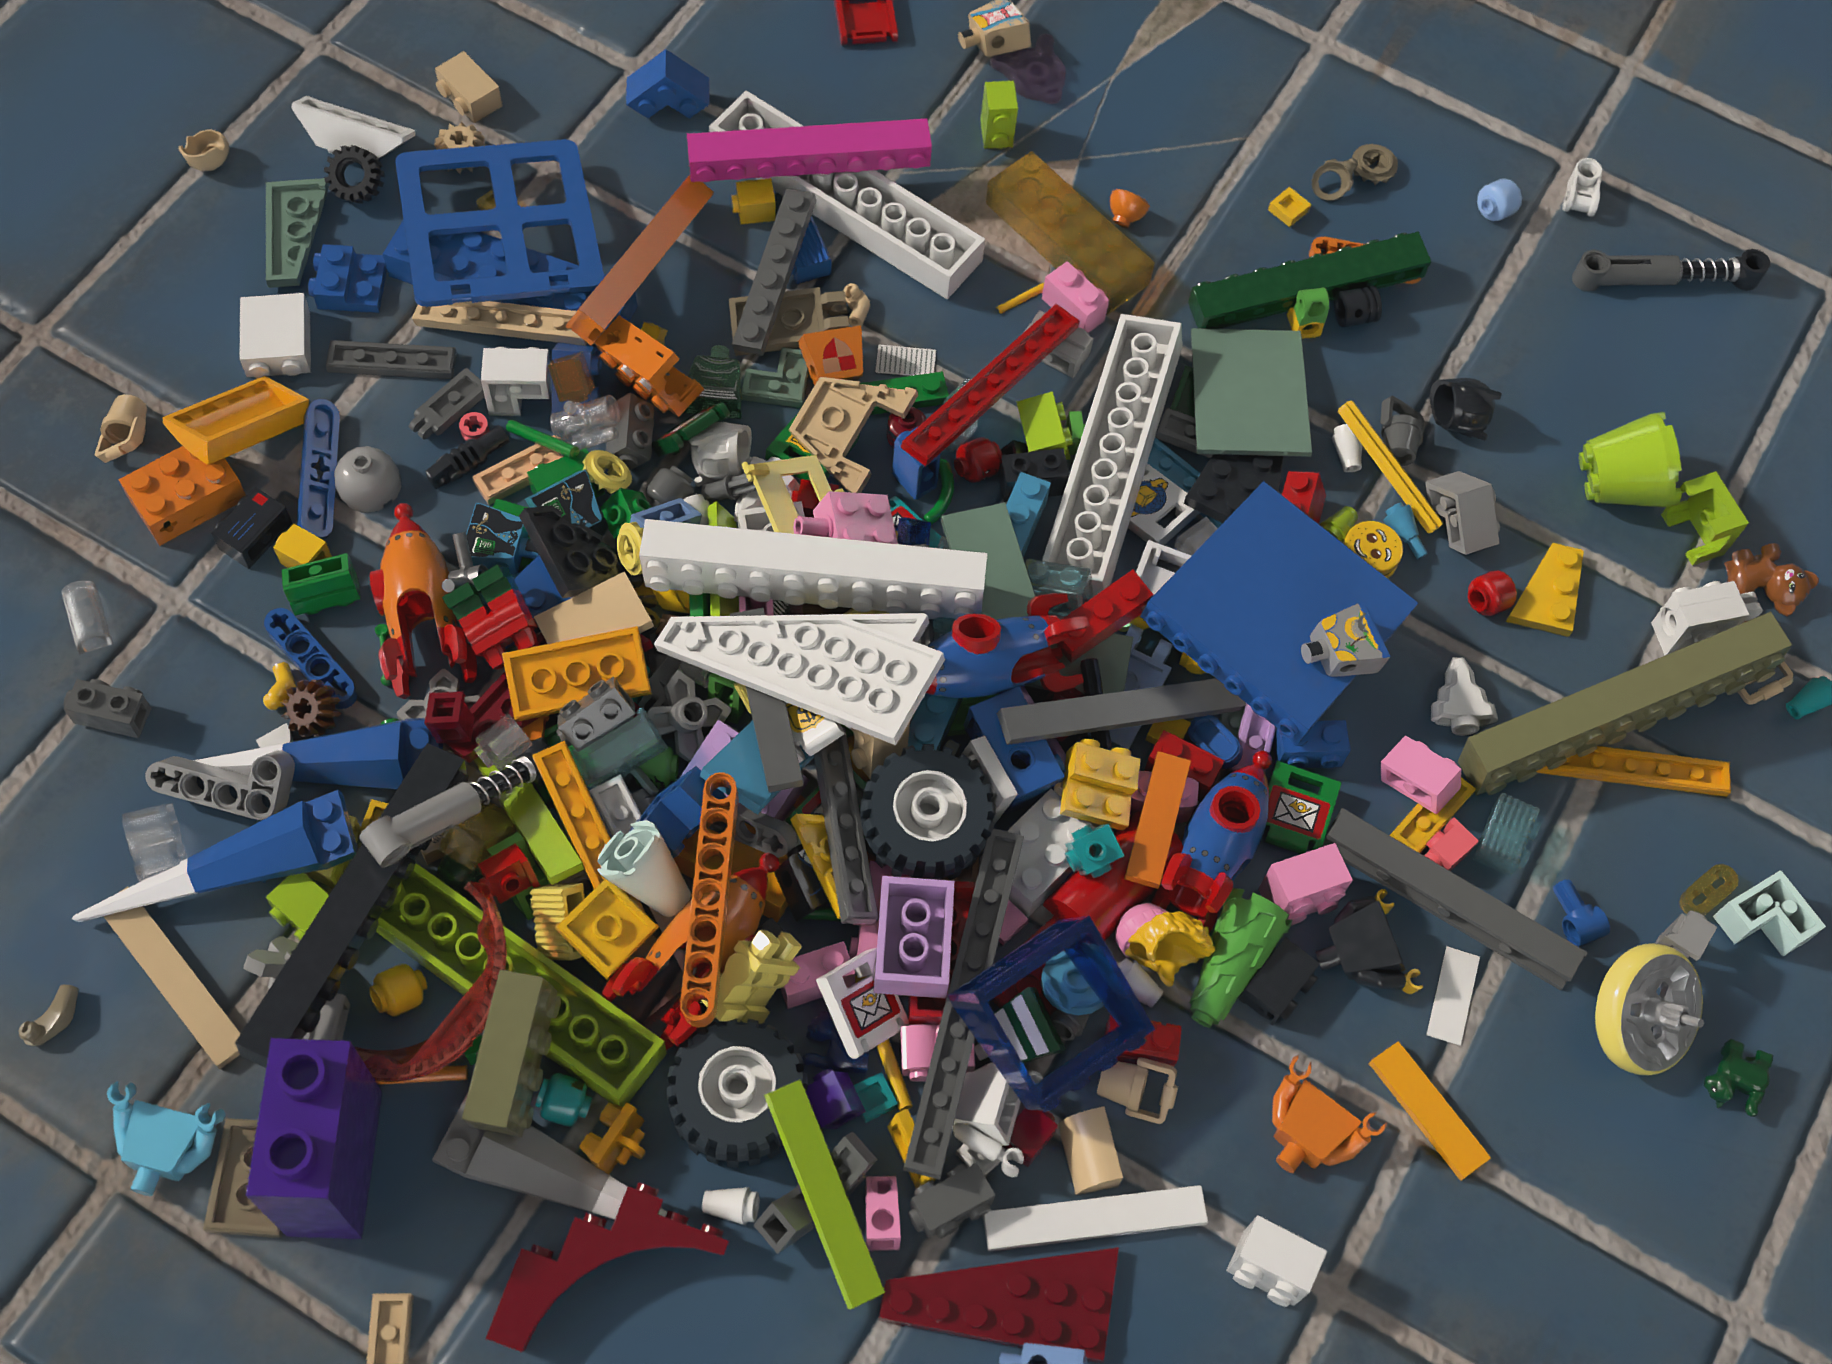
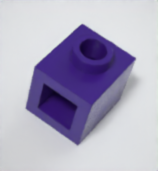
M832 1069L824 1070L813 1077L814 1082L808 1085V1090H805L821 1128L838 1129L866 1112L846 1072L833 1071Z

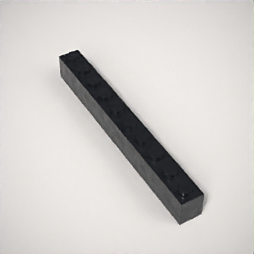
M427 743L379 818L384 816L393 818L462 782L468 783L469 775L466 771L465 759ZM433 838L410 849L399 861L383 868L364 844L361 845L235 1041L241 1057L266 1068L271 1038L303 1039L307 1032L312 1033L315 1030L321 1017V1009L326 1001L330 1002L335 998L340 988L341 977L346 969L351 970L355 966L359 958L361 945L365 939L369 940L372 938L377 930L378 918L384 909L388 910L393 905L397 896L396 889L403 879L407 880L411 876L415 868L416 857L421 850L425 851L429 847Z

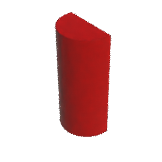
M1136 811L1130 816L1129 827L1123 831L1117 829L1114 832L1125 856L1109 863L1112 868L1110 871L1093 878L1091 873L1080 875L1077 870L1044 901L1043 906L1094 950H1097L1117 929L1121 917L1128 910L1142 904L1156 889L1124 879L1142 811ZM1174 831L1163 875L1172 856L1176 853H1182L1183 845Z

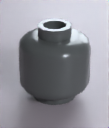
M674 466L670 469H660L646 488V493L651 499V507L678 498L685 499L692 496L694 493L691 485L693 480Z

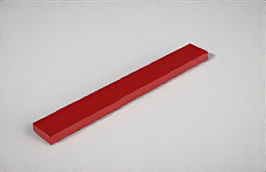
M1055 304L902 441L901 448L926 467L1078 328L1080 320L1058 304Z

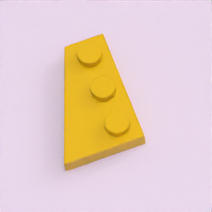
M1552 543L1506 622L1569 637L1574 627L1584 550Z
M795 814L790 821L837 918L841 919L824 815Z

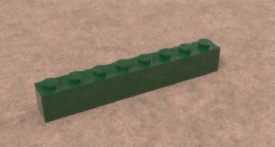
M1419 231L1410 234L1400 233L1390 239L1381 241L1375 239L1367 242L1365 245L1353 248L1347 246L1325 255L1318 253L1300 261L1289 260L1280 266L1268 269L1261 267L1252 273L1243 275L1233 274L1215 282H1201L1192 287L1188 304L1197 328L1219 329L1287 312L1289 308H1294L1297 303V294L1300 290L1325 288L1329 301L1334 300L1338 291L1375 286L1379 289L1423 278L1432 261Z

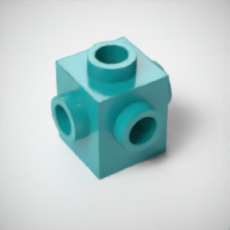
M1090 824L1071 833L1073 840L1065 843L1068 849L1065 852V857L1074 872L1078 870L1080 875L1091 873L1093 878L1110 871L1112 868L1109 863L1125 856L1109 824L1101 825L1095 829H1092ZM1090 847L1094 850L1093 856L1089 853Z

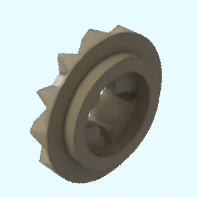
M1363 145L1352 156V158L1358 161V167L1354 170V175L1362 176L1363 182L1371 180L1374 185L1379 181L1387 183L1391 177L1395 176L1398 168L1395 155L1381 145ZM1378 160V166L1371 169L1369 166Z

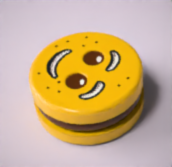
M1364 521L1354 525L1348 531L1343 542L1344 545L1387 579L1394 574L1403 555V544L1399 535L1388 525L1377 521Z

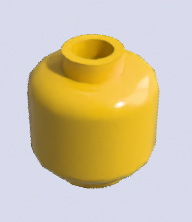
M400 963L378 973L369 991L377 1010L380 1013L386 1012L388 1015L395 1017L421 1005L423 1002V990L427 989V983L419 969L414 971L408 964Z

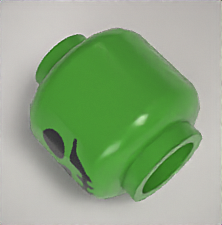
M642 744L637 750L638 759L628 764V768L640 767L657 789L664 790L670 786L671 782L677 781L679 755H674L673 749L668 745ZM635 778L636 785L638 787L643 788V786Z

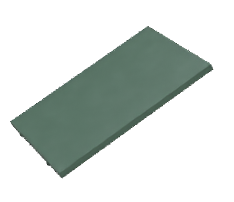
M1191 328L1197 454L1311 457L1312 446L1301 331Z

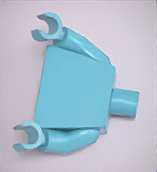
M118 1081L109 1087L107 1092L108 1099L111 1103L115 1104L113 1107V1129L117 1152L121 1156L123 1163L129 1168L137 1170L130 1190L145 1196H153L160 1177L180 1181L184 1174L190 1173L210 1157L217 1132L214 1125L223 1121L225 1118L224 1110L219 1109L215 1111L212 1118H210L208 1114L210 1103L198 1108L195 1116L135 1100L132 1105L129 1103V1100L134 1097L137 1091L134 1083L130 1082L126 1085V1096L120 1094Z

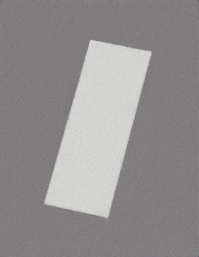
M1446 946L1427 1030L1428 1036L1461 1046L1480 960L1479 956Z

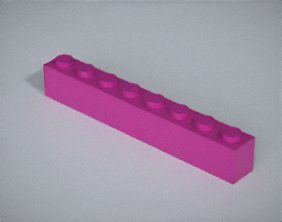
M927 118L687 134L691 182L930 167L932 144Z

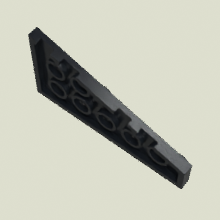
M1213 454L1187 493L1183 504L1224 523L1263 481L1279 493L1284 456Z

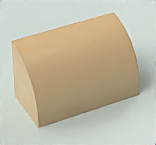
M1105 1107L1086 1110L1062 1120L1058 1126L1075 1194L1080 1195L1118 1187L1123 1176Z

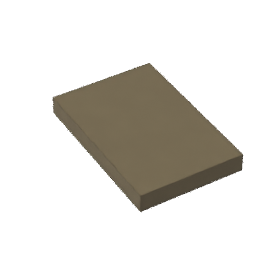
M225 1119L203 1230L207 1233L282 1238L283 1232L246 1196L258 1120Z

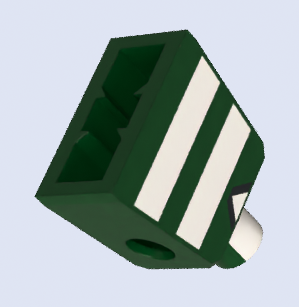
M1034 987L1024 989L984 1020V1025L990 1036L974 1044V1050L983 1064L1000 1056L1005 1066L1011 1065L1012 1067L1066 1050L1037 989Z

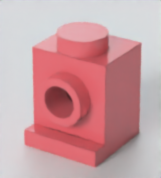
M1453 817L1443 831L1440 830L1426 844L1430 849L1424 856L1451 871L1470 854L1479 840Z

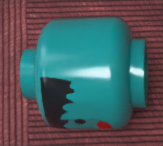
M556 1073L551 1076L550 1080L544 1078L535 1107L540 1108L539 1113L543 1119L565 1126H572L576 1123L578 1116L586 1118L592 1097L586 1095L587 1085L584 1081Z

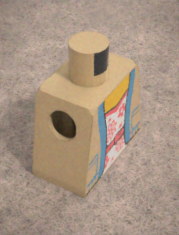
M995 0L971 11L968 15L970 29L958 33L963 49L977 45L984 55L988 57L1031 47L1029 21L1011 0Z

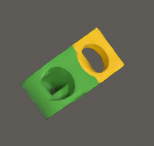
M1316 288L1298 291L1297 303L1294 308H1289L1287 317L1291 330L1301 331L1302 339L1320 337L1329 312V297L1326 289ZM1312 324L1313 328L1303 330L1305 326Z

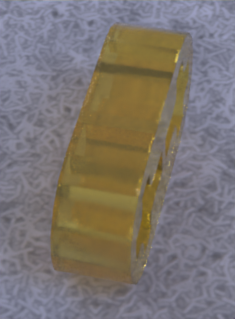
M1717 864L1711 867L1680 896L1679 903L1683 912L1687 914L1692 910L1703 916L1707 915L1736 889L1739 882L1737 873L1730 866L1724 864ZM1723 877L1726 882L1715 889L1711 884L1717 878ZM1703 893L1707 898L1696 906L1692 900Z

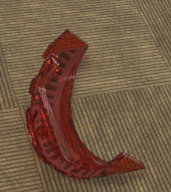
M469 881L465 886V889L477 899L483 909V917L478 925L477 935L488 956L484 972L430 1038L417 1044L394 1050H370L354 1046L375 1081L399 1082L432 1074L460 1057L470 1048L474 1039L484 1031L499 970H506L507 955L504 927L488 885Z

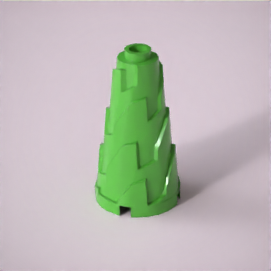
M1233 888L1224 903L1211 937L1215 952L1211 956L1205 957L1198 983L1189 1001L1191 1004L1190 1010L1193 1013L1191 1018L1208 1028L1212 1024H1219L1221 1019L1225 1020L1239 995L1252 981L1258 969L1265 964L1283 934L1288 932L1292 924V919H1287L1289 914L1268 899L1255 893L1248 900L1241 898L1245 891L1244 889Z

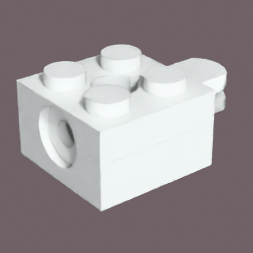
M1713 581L1700 588L1682 587L1675 590L1666 604L1660 608V612L1651 624L1664 655H1668L1740 625L1744 621L1752 620L1759 616L1763 610L1760 603H1757L1758 599L1755 592L1740 594L1735 581L1726 583Z

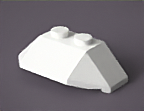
M309 96L292 102V110L316 146L328 149L330 154H333L332 152L335 149L341 151V146L351 147V145H355L377 156L376 160L413 138L416 133L414 129L380 120Z

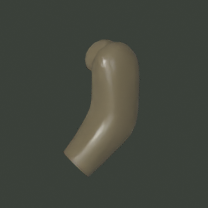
M61 985L48 1010L34 1022L26 1021L20 1026L18 1033L25 1044L33 1047L42 1045L63 1031L71 1023L75 1013L79 988L72 985Z

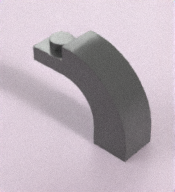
M854 1132L844 1136L830 1153L847 1197L866 1178V1172L877 1161V1158ZM799 1185L786 1195L772 1202L753 1225L777 1254L816 1227Z

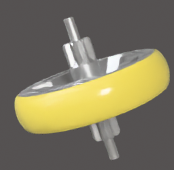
M1654 943L1642 944L1622 954L1608 970L1597 996L1595 1024L1603 1051L1619 1068L1637 1075H1656L1677 1064L1689 1050L1698 1028L1704 1025V1021L1701 1019L1703 1006L1701 983L1697 971L1690 960L1672 947ZM1659 987L1661 991L1660 995L1656 993Z

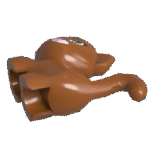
M1777 543L1762 546L1761 554L1753 556L1750 549H1742L1732 553L1733 560L1724 563L1728 575L1727 582L1735 581L1740 594L1754 592L1758 587L1764 588L1766 595L1774 603L1775 610L1786 617L1793 614L1796 606L1800 605L1810 594V590L1819 583V578L1816 574L1803 570L1793 563L1776 565L1774 562L1780 558L1782 552Z

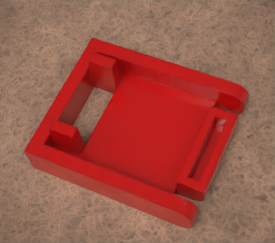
M834 0L841 45H847L848 38H851L852 45L886 42L887 36L891 37L892 42L898 41V30L892 0H876V2L849 4L850 0Z

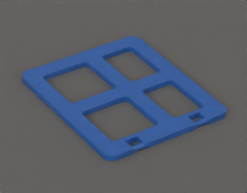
M564 139L403 152L396 157L395 162L414 297L417 304L424 307L453 305V303L472 301V303L550 296L553 293L592 292L604 279L579 151L575 142ZM558 162L566 202L527 207L518 205L511 166L518 163ZM481 166L489 168L496 204L494 209L433 215L425 213L419 177L421 172ZM550 225H570L579 268L539 273L530 271L523 229ZM493 230L500 232L507 268L506 275L452 281H437L435 279L429 244L431 236ZM568 280V284L550 286L552 281ZM470 289L471 292L456 295L451 293V291Z

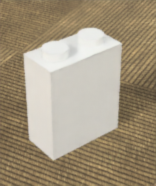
M304 293L240 297V362L247 378L274 375L295 376L301 373H311L310 310Z

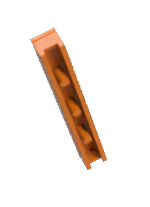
M689 175L581 305L565 327L571 329L592 346L715 192L703 182H691Z

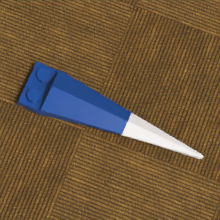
M416 718L193 761L249 776L251 766L258 757L276 750H283L291 755L295 763L292 781L398 789L427 743L442 750L444 749L443 743L438 744L424 723L425 718ZM269 761L270 771L272 774L277 775L276 765Z
M335 790L308 802L300 801L74 915L71 919L77 922H84L202 892L325 870L354 858L358 848L344 795L339 790Z

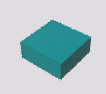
M882 1072L854 1085L866 1111L861 1114L865 1123L898 1107V1102Z

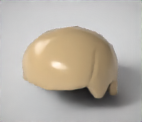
M209 129L200 131L194 136H187L185 148L179 146V151L192 168L199 171H213L226 160L229 152V143L222 133Z

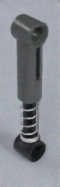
M1593 249L1586 251L1581 257L1572 274V281L1577 288L1590 292L1598 289L1600 285H1676L1681 279H1688L1689 282L1692 279H1699L1701 282L1704 279H1711L1714 282L1716 279L1723 278L1724 282L1729 280L1737 288L1749 291L1758 286L1768 271L1770 259L1764 252L1758 249H1748L1741 256L1730 258L1727 261L1722 258L1713 261L1711 258H1707L1704 261L1695 258L1692 262L1687 258L1680 260L1677 255L1607 256L1604 252Z

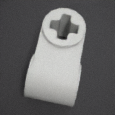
M1584 158L1577 163L1567 183L1563 211L1568 212L1572 209L1585 212L1590 217L1594 216L1600 199L1599 189L1602 167L1596 160Z

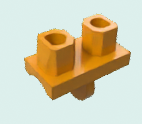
M627 1102L624 1107L608 1103L601 1112L599 1119L603 1125L609 1127L604 1137L601 1138L590 1132L579 1145L581 1151L589 1158L593 1165L608 1175L617 1162L625 1166L631 1155L642 1159L646 1153L639 1145L645 1136V1133L639 1130L645 1120L636 1112V1107Z

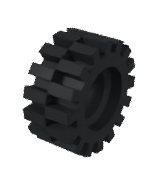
M351 145V147L341 146V151L335 149L332 152L335 156L333 158L328 156L326 160L330 163L329 167L324 166V172L328 173V176L324 177L326 183L330 184L329 190L336 193L337 197L352 203H363V200L368 202L372 200L371 195L377 196L380 193L376 190L377 187H383L384 182L380 181V177H385L384 171L380 170L383 165L380 161L376 160L377 156L355 145ZM352 163H359L364 169V179L356 186H350L344 178L345 169Z

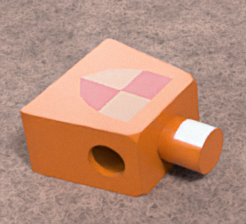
M861 325L803 334L798 340L814 386L820 377L858 381L863 376Z

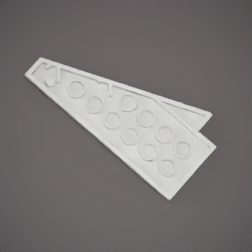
M924 613L671 617L654 643L657 651L893 745H896L945 661L943 652L918 643L929 624L928 615Z

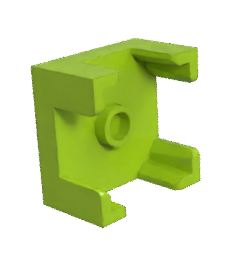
M1715 471L1683 482L1680 486L1682 493L1686 492L1690 497L1687 500L1681 501L1678 505L1666 507L1661 514L1666 524L1670 527L1690 520L1705 543L1703 546L1686 552V557L1692 566L1725 555L1749 524L1722 479Z

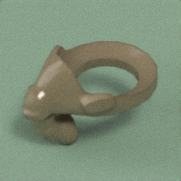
M1354 158L1347 161H1337L1336 159L1325 161V164L1315 171L1311 180L1315 195L1322 200L1335 201L1341 198L1347 191H1350L1354 182L1352 180L1353 173L1358 167V161ZM1325 172H1336L1341 178V187L1334 194H1326L1319 188V178Z

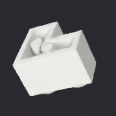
M529 347L527 349L483 348L481 383L489 416H521L522 399H549L551 364L548 349Z

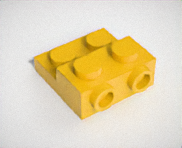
M1083 739L1080 742H1076L1066 751V771L1064 772L1065 777L1063 779L1060 814L1099 825L1109 824L1111 828L1125 830L1129 827L1131 797L1138 790L1140 758L1132 757L1131 751L1126 748L1117 747L1111 749V751L1100 748V743L1093 739Z

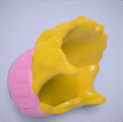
M1150 903L1140 904L1128 910L1121 917L1115 933V941L1122 953L1134 961L1136 960L1139 964L1157 972L1161 981L1169 987L1173 986L1175 974L1182 966L1197 963L1199 958L1209 957L1215 952L1212 938L1208 934L1209 929L1203 926L1201 920L1194 919L1181 911L1169 913L1167 910Z

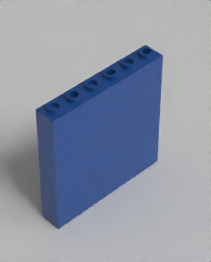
M1263 481L1154 594L1140 617L1146 621L1151 629L1160 632L1171 641L1177 650L1184 652L1197 662L1204 672L1213 675L1224 684L1230 693L1237 695L1251 706L1257 715L1264 717L1277 727L1284 737L1290 738L1298 744L1357 676L1330 677L1326 674L1321 661L1307 664L1303 660L1301 646L1311 642L1310 634L1317 624L1331 615L1357 603L1364 602L1385 644L1418 605V602Z

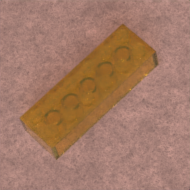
M1033 151L988 180L986 204L1056 269L1068 261L1074 268L1081 270L1086 279L1096 288L1103 290L1109 299L1106 315L1150 285L1155 262Z

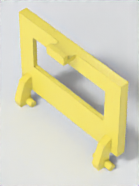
M817 455L750 465L747 462L741 464L748 482L753 481L774 532L794 534V521L798 516L782 476L807 473L819 501L829 491H832ZM837 489L834 492H844V490Z

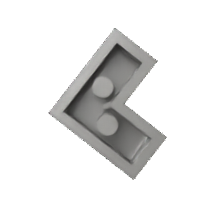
M1460 471L1425 481L1429 504L1438 515L1446 519L1450 548L1467 555L1499 544L1498 532L1500 531V524L1495 513L1494 502L1496 501V494L1491 483Z

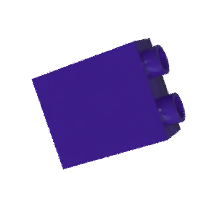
M271 1038L246 1196L287 1237L363 1238L382 1091L351 1041Z

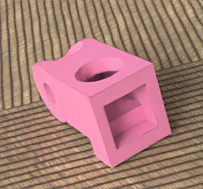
M896 1176L866 1177L865 1223L868 1251L900 1250L901 1232Z

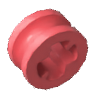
M470 412L460 419L459 428L464 441L469 438L477 439L489 432L488 421L481 413ZM472 425H479L480 429L477 427L476 432H470L469 428L472 429Z

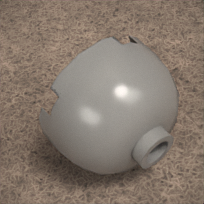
M364 446L348 451L338 461L334 471L337 494L349 508L364 513L379 511L384 508L383 504L388 503L391 499L393 502L398 497L401 489L399 469L391 456L378 448Z

